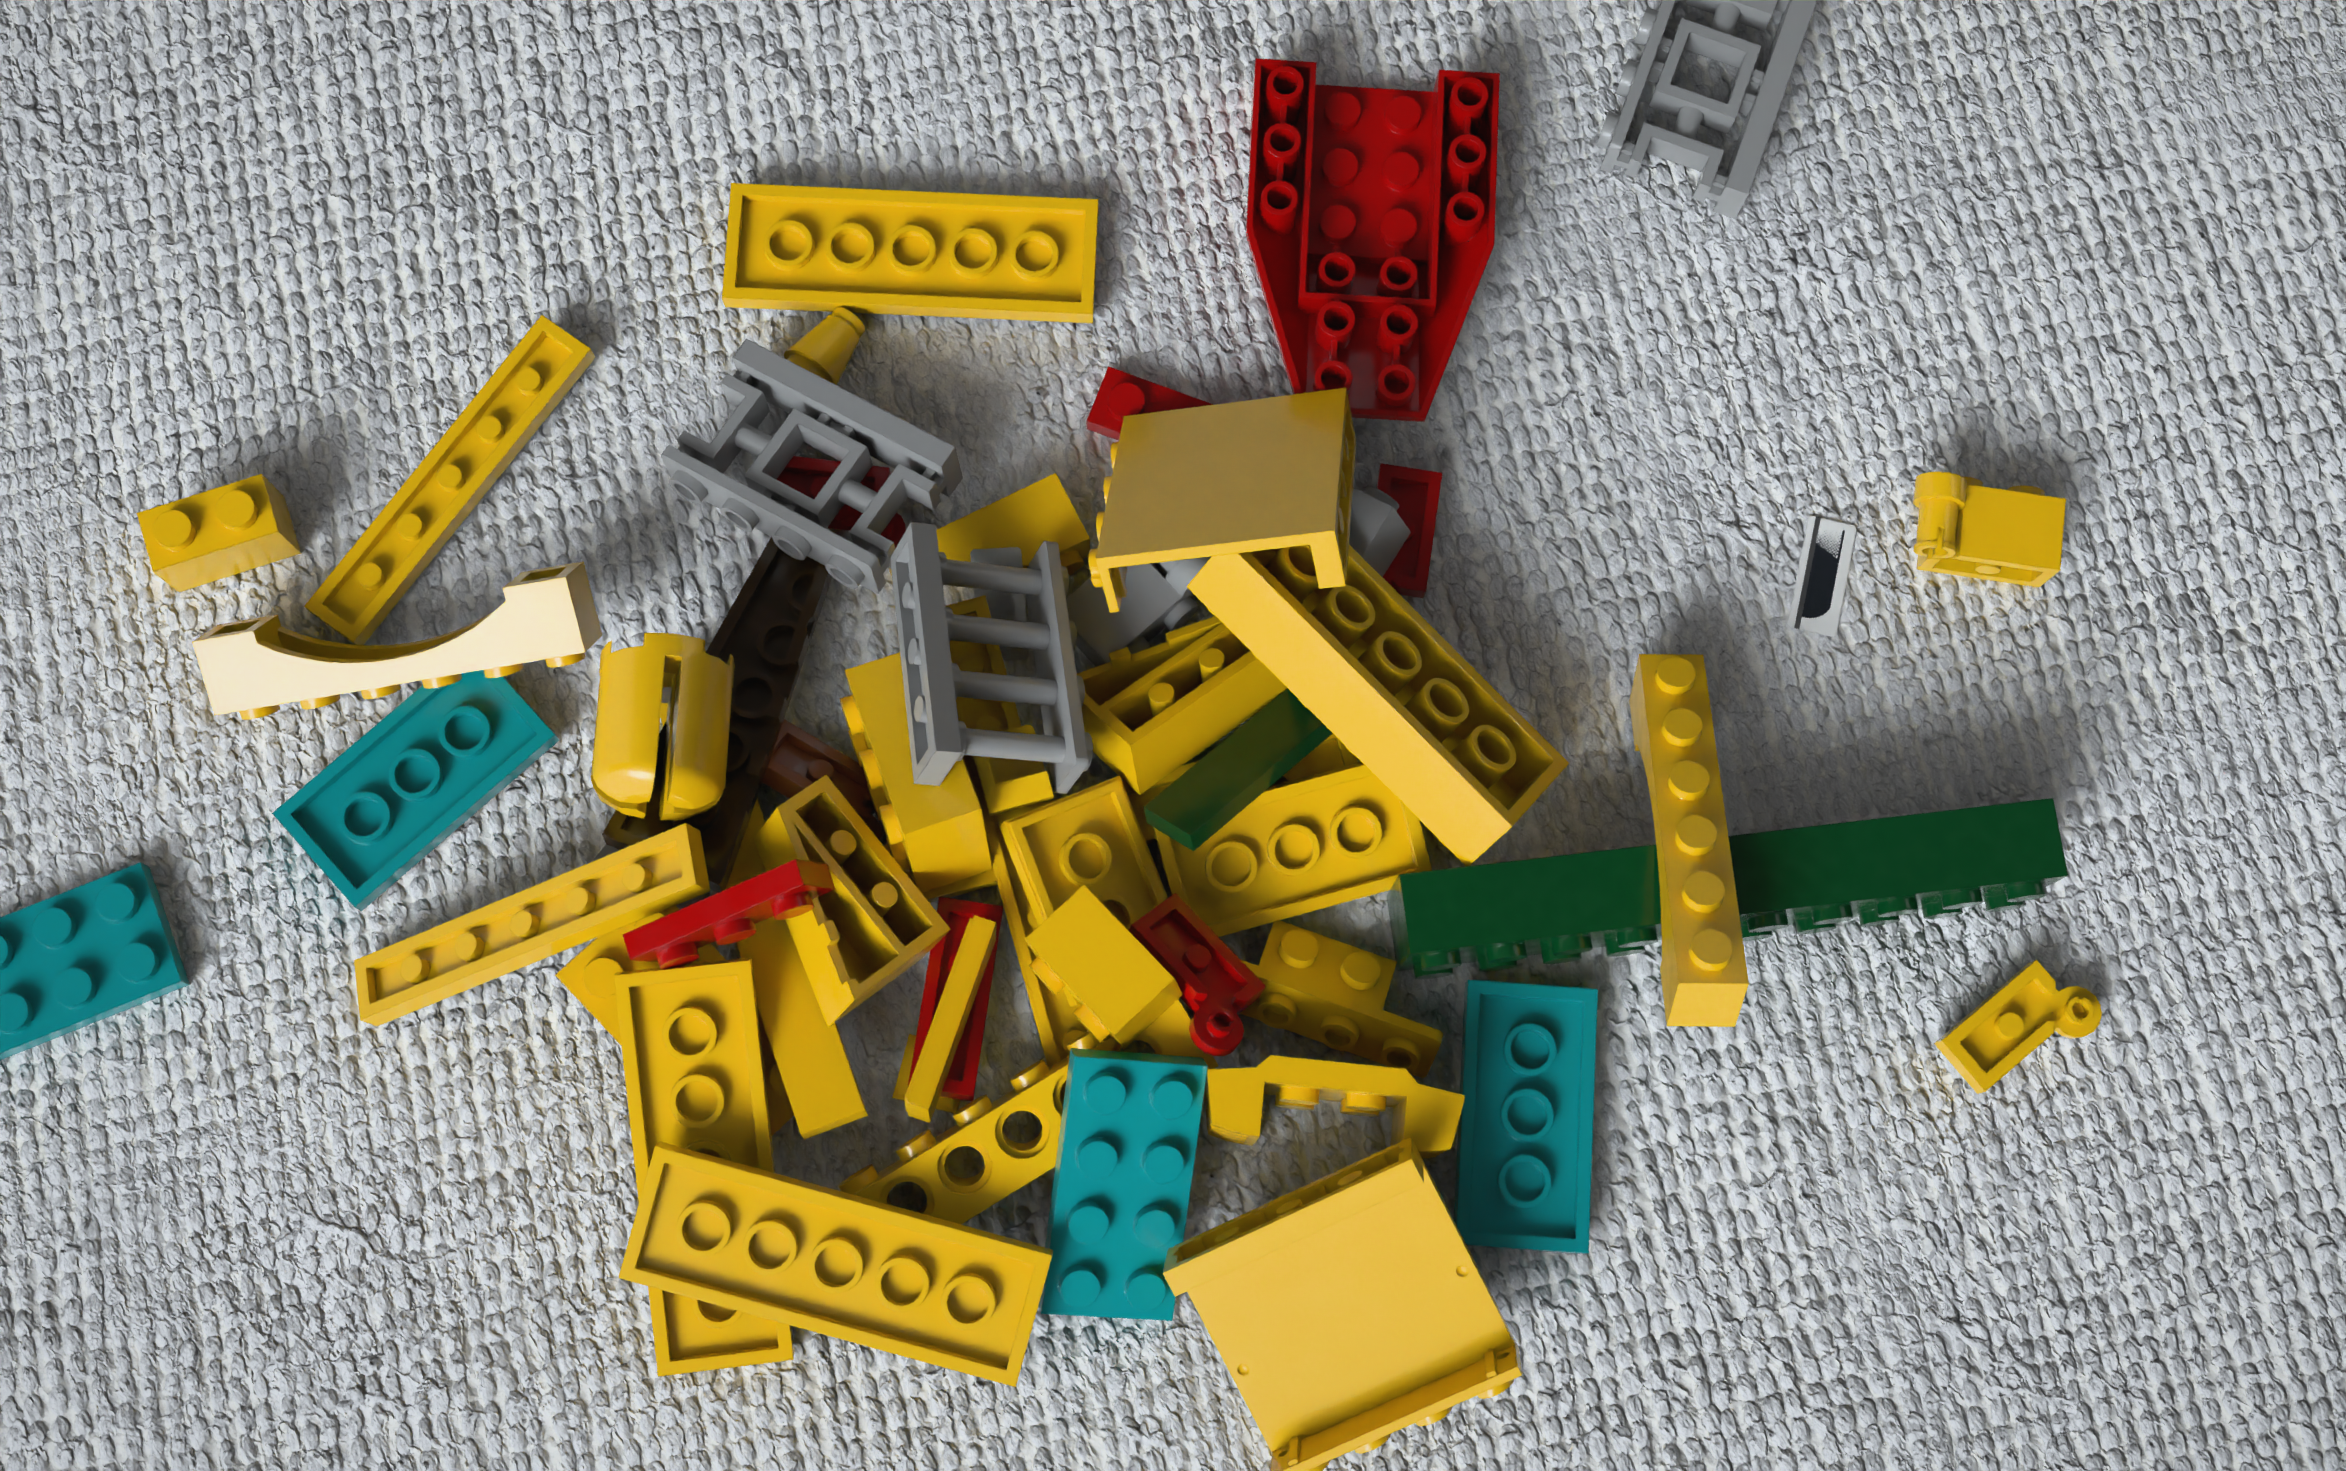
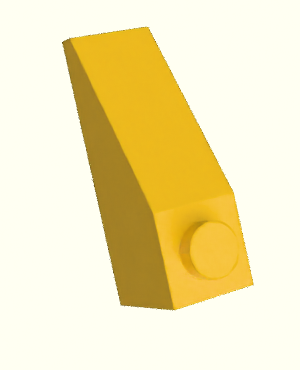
M1056 473L936 530L939 552H944L946 558L951 560L971 562L970 552L974 549L1018 547L1022 553V566L1027 568L1043 541L1058 543L1061 566L1067 568L1070 576L1083 567V559L1089 557L1090 537Z

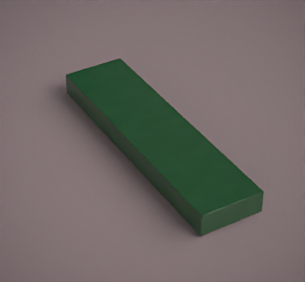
M1287 688L1145 805L1146 821L1157 830L1190 850L1195 851L1333 733Z

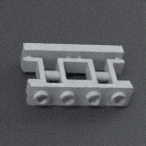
M1661 0L1658 11L1647 7L1634 40L1635 43L1645 46L1639 62L1631 59L1627 60L1615 92L1617 95L1626 97L1620 114L1612 111L1608 112L1596 144L1598 147L1607 149L1600 169L1611 173L1614 165L1625 169V175L1635 178L1645 153H1649L1700 171L1701 175L1693 199L1704 202L1706 198L1715 200L1713 212L1736 219L1753 185L1817 0H1687L1686 5L1714 14L1710 27L1681 18L1673 40L1662 36L1675 0ZM1774 10L1783 14L1762 71L1754 69L1761 45L1735 37L1733 32L1737 22L1765 32ZM1683 49L1738 68L1726 103L1671 84ZM1647 80L1656 83L1648 107L1677 116L1672 132L1644 122L1634 145L1624 140ZM1737 114L1747 115L1726 175L1716 174L1725 150L1695 140L1700 125L1728 134Z
M745 339L732 357L737 371L733 376L727 373L720 382L727 402L736 406V410L710 444L683 431L677 439L678 449L671 445L666 447L661 454V458L671 478L669 480L670 486L680 496L694 504H700L704 500L719 508L729 522L743 531L752 532L756 528L771 536L774 543L789 556L798 560H804L808 556L825 565L827 572L841 584L852 589L862 585L879 594L886 584L883 573L887 568L891 569L890 557L895 550L894 542L881 536V533L907 497L935 510L941 502L940 493L948 497L951 496L963 479L956 448L764 347ZM767 402L790 413L773 437L757 429L770 412ZM804 442L841 461L815 499L776 480ZM741 449L757 457L744 475L748 487L724 474ZM870 456L894 468V471L878 492L860 483L873 466ZM844 504L863 513L849 532L852 542L827 529Z

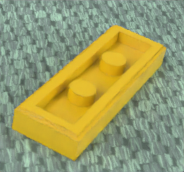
M974 915L973 919H969L904 1097L905 1108L910 1117L928 1123L931 1122L996 941V922L976 915Z

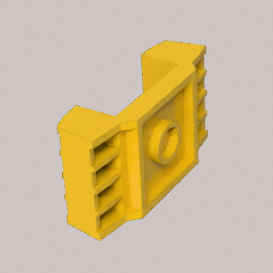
M1270 1055L1257 1067L1208 1069L1204 1089L1208 1135L1228 1142L1251 1146L1255 1144L1260 1137L1263 1095L1267 1094L1276 1095V1107L1287 1109L1314 1110V1105L1319 1104V1100L1341 1102L1340 1113L1378 1117L1380 1111H1386V1107H1393L1390 1146L1411 1137L1422 1159L1435 1158L1451 1149L1465 1100V1095L1418 1084L1411 1074L1403 1068Z

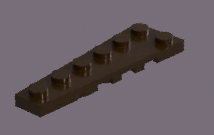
M771 537L705 652L720 658L726 664L731 654L735 665L726 783L717 804L704 813L684 820H660L659 810L666 721L659 733L654 785L650 802H647L645 817L643 819L629 816L615 810L602 833L607 845L621 850L687 823L700 830L710 889L715 892H721L726 889L832 580V576L827 572L825 565L808 556L804 560H798L789 556L774 543Z

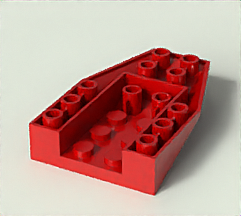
M1255 58L1251 102L1246 237L1292 393L1301 394L1346 388L1352 418L1425 422L1494 247L1500 73L1439 70L1433 92L1316 85L1317 62Z

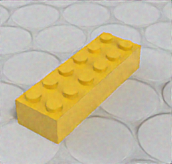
M1310 545L1212 556L1186 586L1465 866H1470L1512 828L1569 764L1350 545L1348 549L1346 586L1319 589Z

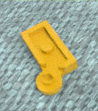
M2034 960L2025 965L1934 1044L1973 1090L1979 1094L1986 1092L2049 1038L2054 1033V1030L2061 1036L2070 1039L2082 1038L2094 1032L2101 1021V1005L2093 993L2079 986L2065 987L2058 991L2056 989V981L2037 960Z

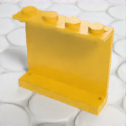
M1340 388L1124 416L1119 442H1112L1111 444L1113 473L1112 476H1105L1103 489L1106 508L1105 511L1098 512L1096 516L1098 548L1090 549L1089 551L1091 581L1095 588L1103 587L1109 612H1119L1121 600L1127 596L1125 579L1128 566L1310 545L1319 589L1346 586L1356 454V436L1347 389Z
M1411 1137L1168 1248L1163 1275L1175 1297L1188 1292L1272 1452L1270 1471H1323L1332 1459L1353 1450L1356 1453L1372 1451L1383 1445L1390 1438L1391 1433L1414 1423L1418 1426L1433 1424L1444 1418L1452 1410V1406L1474 1396L1482 1399L1496 1396L1508 1389L1513 1384L1515 1378L1522 1376L1519 1347Z

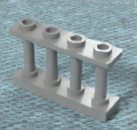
M910 522L890 557L914 784L940 786L955 762L961 761L964 755L1048 762L1053 793L1067 794L1080 775L1088 770L1093 755V742L1091 735L1084 730L1082 706L1085 686L1082 677L1077 676L1074 650L1077 641V630L1075 623L1069 620L1066 596L1069 588V574L1067 568L1061 566L1058 543L1043 541L1027 568L951 560L946 558L944 552H939L936 525ZM943 586L1026 594L1029 622L953 614L950 607H945ZM952 640L1033 649L1037 678L961 671L959 666L951 661L949 642ZM957 697L1041 705L1044 735L966 728L963 721H958L956 699Z

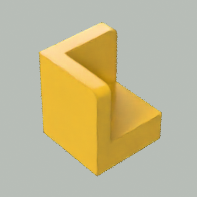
M1023 725L1004 731L1035 734L1034 728L1031 725ZM974 756L990 816L1053 799L1052 787L1043 762Z

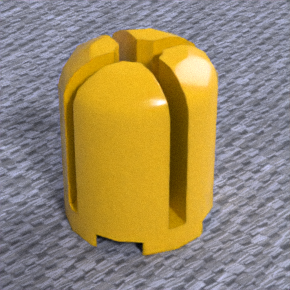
M644 633L643 646L623 648L612 653V641L608 642L601 650L600 683L591 781L599 799L622 814L644 819L647 802H650L654 785L661 703H668L660 795V820H684L708 811L719 801L726 783L731 699L735 668L733 656L730 654L726 664L720 658L704 653V639L674 633Z

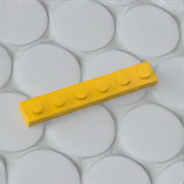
M541 315L304 607L353 644L364 645L596 357L591 348Z
M684 823L354 960L360 1020L374 1026L382 1025L710 892L700 830Z

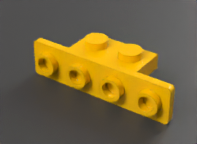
M1281 920L1273 922L1259 965L1241 960L1266 987L1259 998L1240 1014L1260 1020L1270 1027L1285 1029L1322 1042L1335 1050L1347 1051L1384 1064L1387 1067L1403 1068L1417 1077L1424 1078L1427 1076L1441 1045L1443 1033L1438 1029L1383 1010L1397 961Z

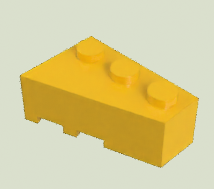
M1216 616L1165 633L1167 642L1131 654L1128 647L1108 653L1110 662L1077 673V676H1081L1084 681L1085 696L1082 716L1084 730L1092 738L1093 752L1117 775H1120L1139 795L1254 716L1287 689Z
M824 775L779 805L753 838L766 871L794 859L828 864L835 890L812 899L815 907L809 912L785 919L828 1028L921 960L950 930L949 926L827 775Z

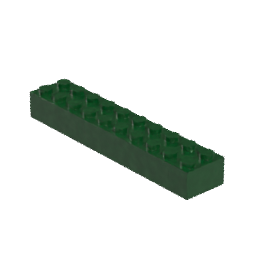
M2053 798L1728 836L1743 941L1773 936L1772 930L1782 929L1792 924H1796L1797 934L1825 932L1836 929V923L1848 921L1854 917H1859L1861 927L1885 925L1900 921L1899 915L1917 912L1919 909H1922L1924 919L1956 916L1963 913L1962 908L1979 905L1985 902L1987 912L2011 910L2026 906V900L2047 896L2046 886L2068 876ZM1656 844L1399 874L1387 894L1397 971L1414 969L1415 979L1449 976L1454 974V967L1461 966L1462 963L1478 962L1480 972L1510 969L1518 966L1517 960L1542 954L1543 964L1572 962L1582 959L1581 953L1598 947H1605L1608 957L1626 956L1646 951L1645 945L1662 940Z

